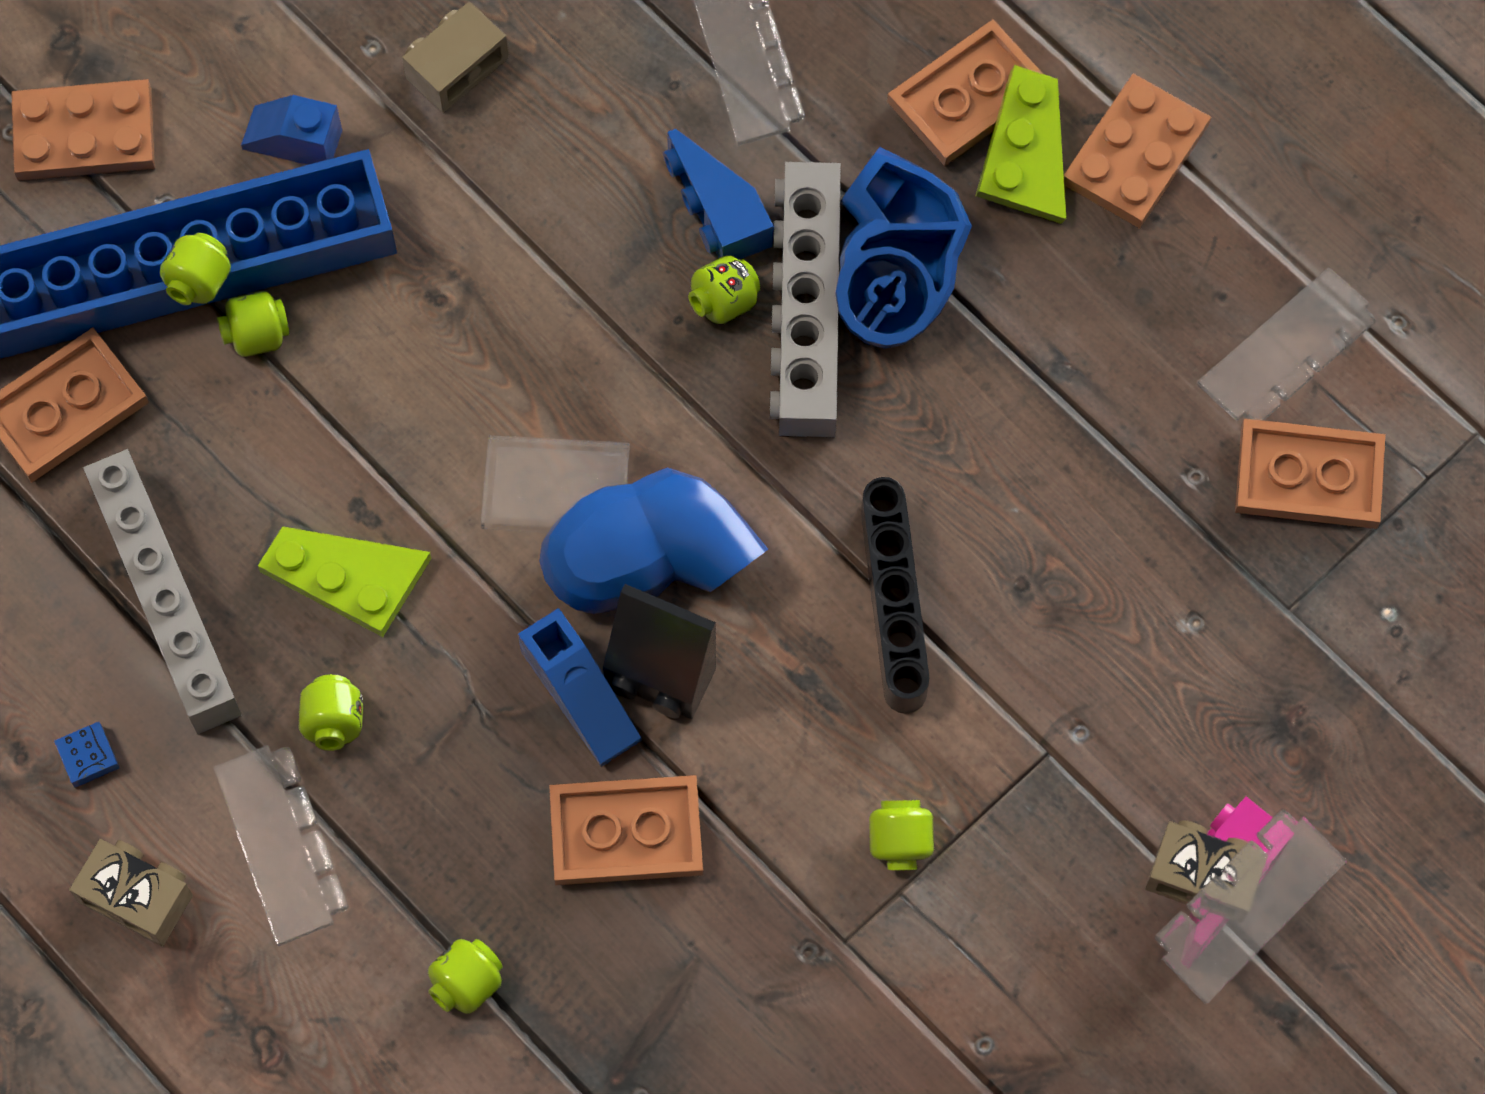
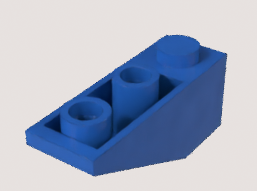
M677 129L668 131V150L663 152L664 161L672 177L679 175L685 187L681 190V195L689 214L694 215L697 213L703 225V227L699 228L708 253L716 252L718 258L733 256L740 260L773 247L774 226L756 189Z
M559 608L518 633L522 655L601 767L642 741L641 736L592 655Z

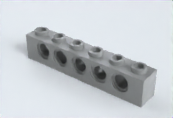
M785 162L784 179H775V206L784 207L783 221L774 220V248H783V263L773 262V290L782 291V305H772V333H781V348H771V376H780V391L770 392V419H779V436L835 437L838 355V307L835 292L839 275L840 163ZM802 210H811L817 216L805 219L798 216L797 213ZM808 251L817 257L810 261H803L795 255ZM807 293L814 296L816 300L811 303H801L794 297ZM799 336H809L816 342L810 346H800L793 340ZM798 379H808L815 386L807 390H801L792 383Z
M128 449L83 467L197 735L242 716Z

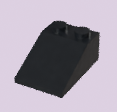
M625 584L620 593L603 664L605 679L613 692L621 697L633 700L638 696L652 702L653 708L663 715L676 719L682 715L693 719L716 670V622Z

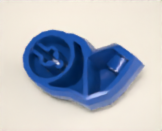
M879 147L840 201V204L857 220L859 225L845 240L840 256V272L835 297L839 315L849 331L864 343L885 349L905 345L923 333L941 314L954 290L958 257L963 250L972 225L958 193L933 173Z
M667 467L647 475L632 484L603 487L578 500L553 524L541 543L539 562L545 582L558 599L575 610L597 614L617 609L620 593L625 584L655 597L659 596L674 580L707 592H712L760 557L768 548L733 505L702 478Z

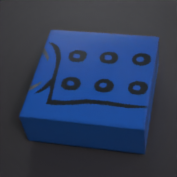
M100 721L54 740L74 788L120 768Z

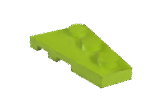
M1014 65L1009 74L975 196L1062 224L1066 220L1058 79Z
M282 527L258 564V568L262 574L384 637L432 558L431 553L428 551Z

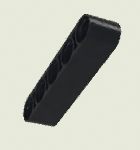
M879 477L869 482L863 491L861 521L883 693L886 703L891 709L899 713L908 714L921 708L926 700L929 686V668L906 495L898 481L890 477ZM878 499H886L892 502L895 508L882 512L876 510L871 503ZM892 543L901 552L892 557L885 556L877 550V547L881 544ZM889 588H899L904 591L907 597L902 601L894 602L886 599L882 592ZM894 633H905L909 635L913 643L906 647H897L889 641L888 637ZM901 678H910L918 684L919 689L912 693H903L894 686V683Z

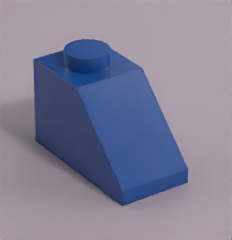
M296 95L254 106L241 147L243 150L306 165L332 159L343 131L337 105Z

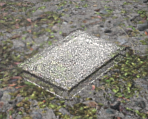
M489 435L481 513L482 529L548 533L553 524L581 498L603 487L628 484L630 443Z

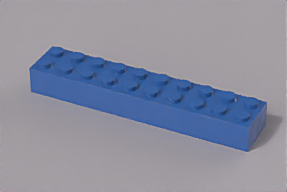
M369 149L0 245V359L76 339L91 328L100 333L397 254L393 230ZM205 233L216 238L226 248V256L231 265L230 272L212 301L204 304L192 302L190 305H183L173 300L167 294V286L160 276V267L176 240L185 235Z

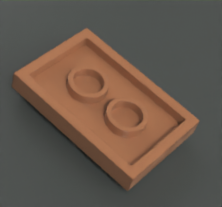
M992 19L889 92L887 103L939 161L946 166L994 131L1009 74L1014 65L1043 73Z
M1133 73L1065 172L1064 186L1140 229L1208 128L1211 117Z
M148 79L12 91L14 173L18 181L155 169L152 95Z
M91 328L0 390V442L32 483L147 405L149 401L145 393L94 328Z
M1244 419L1241 425L1235 513L1377 529L1381 521L1386 434Z
M696 775L549 785L555 885L703 875Z

